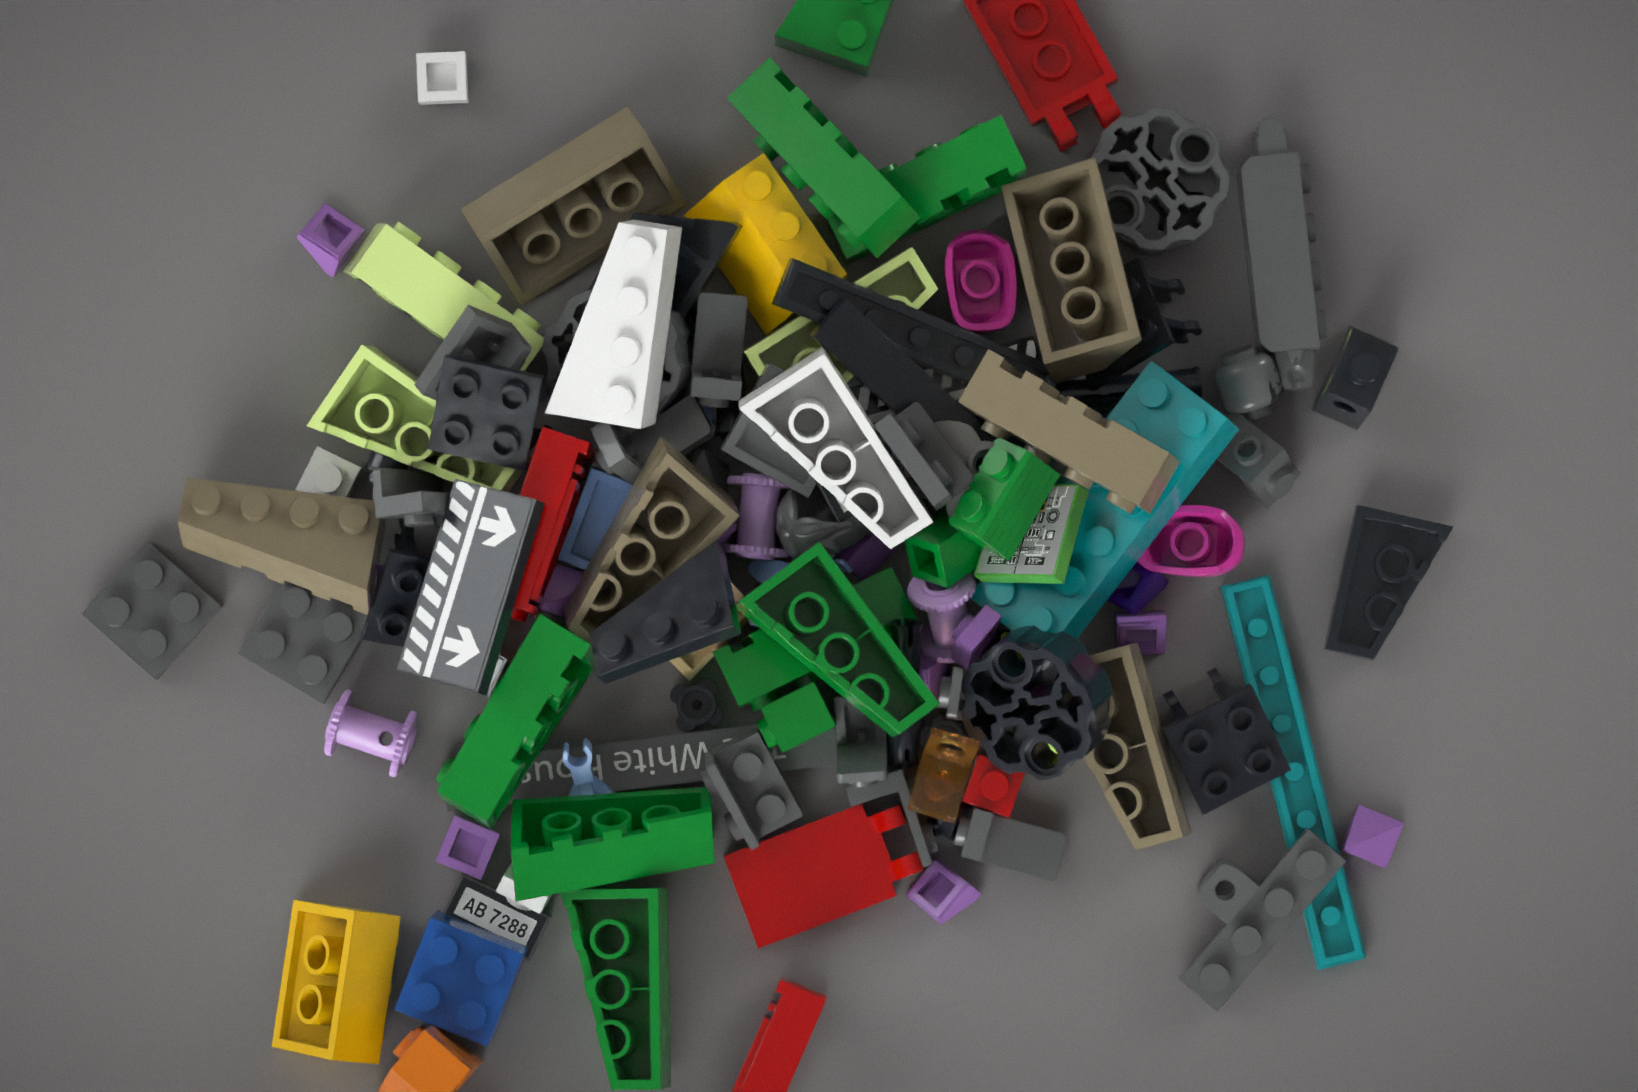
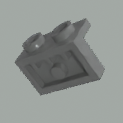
M912 403L894 418L889 413L874 425L936 510L967 489L969 483L974 481L973 474L920 403Z
M758 727L705 753L706 770L701 772L705 786L713 799L722 797L729 810L728 813L724 814V818L732 835L737 841L744 838L750 850L760 846L761 837L804 816L800 803Z

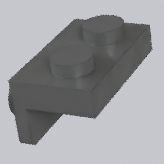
M467 305L414 385L422 395L437 400L443 361L446 354L520 370L531 352V346L511 322Z
M392 468L373 470V500L376 518L404 520L406 527L435 524V528H440L450 497V493L443 492L441 477L419 470Z

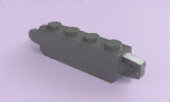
M1269 116L1267 119L1263 118V121H1260L1258 123L1259 126L1255 128L1256 131L1253 132L1254 137L1252 139L1255 140L1253 143L1254 156L1247 159L1236 175L1254 341L1259 351H1267L1274 356L1284 391L1302 390L1313 386L1314 352L1320 347L1319 339L1327 338L1324 310H1316L1314 291L1321 290L1320 266L1318 261L1311 262L1309 242L1316 241L1315 219L1313 213H1305L1303 194H1309L1311 191L1308 164L1300 165L1299 152L1288 153L1287 136L1284 134L1286 129L1283 128L1284 123L1280 122L1281 119L1277 120L1276 117L1271 118Z

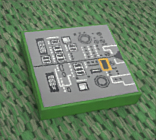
M1054 484L1011 560L1008 561L981 548L974 576L983 583L1064 584L1088 491L1079 484Z

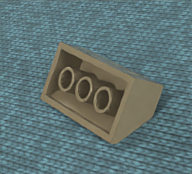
M625 107L460 210L517 302L522 306L606 254L618 223L629 221L633 213L669 215L684 206L686 202L647 133L630 109Z
M1092 158L1001 186L1043 363L1056 384L1104 370L1142 340L1096 158Z

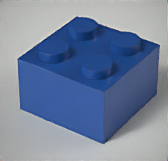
M437 910L428 921L394 1010L488 1046L495 1037L529 947Z

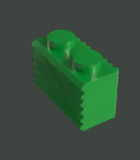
M1002 438L994 440L995 446L990 448L989 452L985 455L982 465L979 466V473L974 475V481L969 483V490L964 492V495L958 501L957 508L953 509L954 516L948 519L951 526L980 547L1010 561L1060 474L1045 464L1044 461L1038 459L1032 452Z

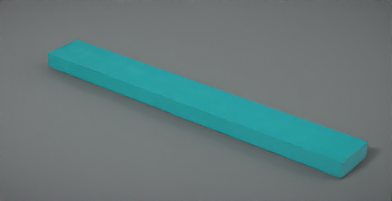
M1265 575L1221 586L1220 589L1244 684L1250 683L1291 769V771L1269 781L1286 850L1308 828L1340 855L1270 576ZM1342 866L1302 912L1317 970L1366 958L1344 867Z

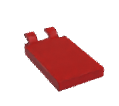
M963 0V5L1030 126L1033 128L1045 121L1061 153L1078 144L1076 139L1079 137L1068 119L1069 116L1091 105L1103 130L1120 118L1119 116L1122 113L1107 89L1118 83V76L1075 0Z
M861 803L761 841L760 846L753 850H750L748 846L723 856L758 949L896 897L897 894L892 883L893 881L924 870L917 851L891 861L881 833L906 824L900 805L867 817Z

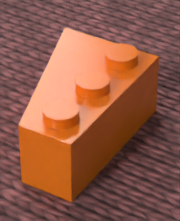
M421 1025L415 1030L412 1029L392 1052L399 1060L392 1066L377 1092H457L483 1061L449 1031L434 1025L428 1028Z

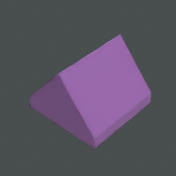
M871 532L852 547L841 551L836 557L845 560L853 569L851 572L862 581L867 579L897 547L895 546L890 549Z
M1140 611L1136 615L1129 612H1114L1115 648L1138 642L1141 655L1165 654L1167 619L1164 611Z

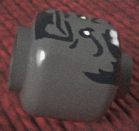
M1257 345L1241 347L1221 355L1222 363L1215 368L1213 376L1224 410L1232 414L1243 413L1248 421L1273 413L1271 404L1278 401L1284 393L1274 356L1267 351H1259Z

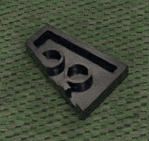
M1356 505L1323 650L1371 661L1374 660L1417 585L1423 579L1443 542L1446 541L1452 531L1453 526Z
M717 540L589 633L596 674L605 684L741 634L724 548Z

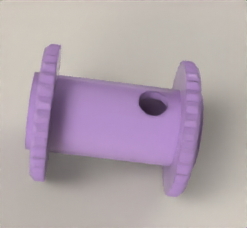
M743 473V476H729L727 478L728 484L742 485L737 543L736 545L721 544L725 553H733L735 557L760 560H774V557L787 558L790 556L783 549H775L777 534L776 513L779 505L780 489L790 488L765 474Z
M972 572L949 588L915 577L909 583L907 588L909 601H911L912 605H915V608H920V610L927 612L930 623L921 633L920 649L927 658L933 661L956 663L951 659L956 642L952 638V634L962 619L968 615L965 602L969 601L976 588V580Z
M351 690L344 691L339 702L334 706L327 725L324 746L325 754L332 756L338 744L392 761L389 776H398L403 765H406L416 739L418 730L416 728L418 722L417 712L411 710L405 723H401L351 706L354 693ZM390 732L393 736V741L390 745L386 746L382 738L385 733Z

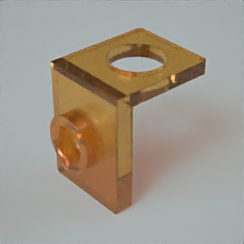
M932 728L923 749L908 810L954 823L957 819L970 767L978 751L980 741ZM940 744H952L960 747L963 751L950 750Z

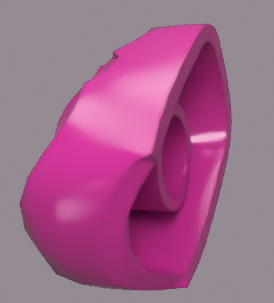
M970 230L960 233L948 244L944 260L946 292L954 323L956 326L976 334L1000 332L1010 324L1016 308V267L1010 244L998 235L986 230Z
M1180 505L1139 558L1138 563L1146 570L1183 577L1222 575L1234 570L1242 561L1246 547L1244 532L1237 521L1222 509L1204 505Z

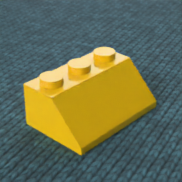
M764 153L724 179L684 215V217L737 222L743 226L720 263L719 268L736 293L747 297V309L766 336L797 316L793 312L771 304L790 258L797 259L847 280V273Z
M293 900L272 1047L333 1061L379 1064L381 1048L384 1042L388 1000L392 989L391 980L395 953L399 942L401 916Z

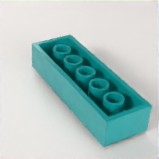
M1150 361L1106 420L1109 421L1111 419L1171 453L1180 461L1151 514L1137 506L1132 514L1124 511L1106 500L1110 492L1109 490L1093 483L1091 489L1087 490L1088 495L1064 584L983 583L980 581L974 589L975 593L970 598L982 608L988 605L1002 616L1000 622L1011 631L1019 627L1034 625L1044 632L1055 634L1064 631L1078 638L1236 435L1239 428L1153 361ZM1062 475L1056 484L1076 483Z

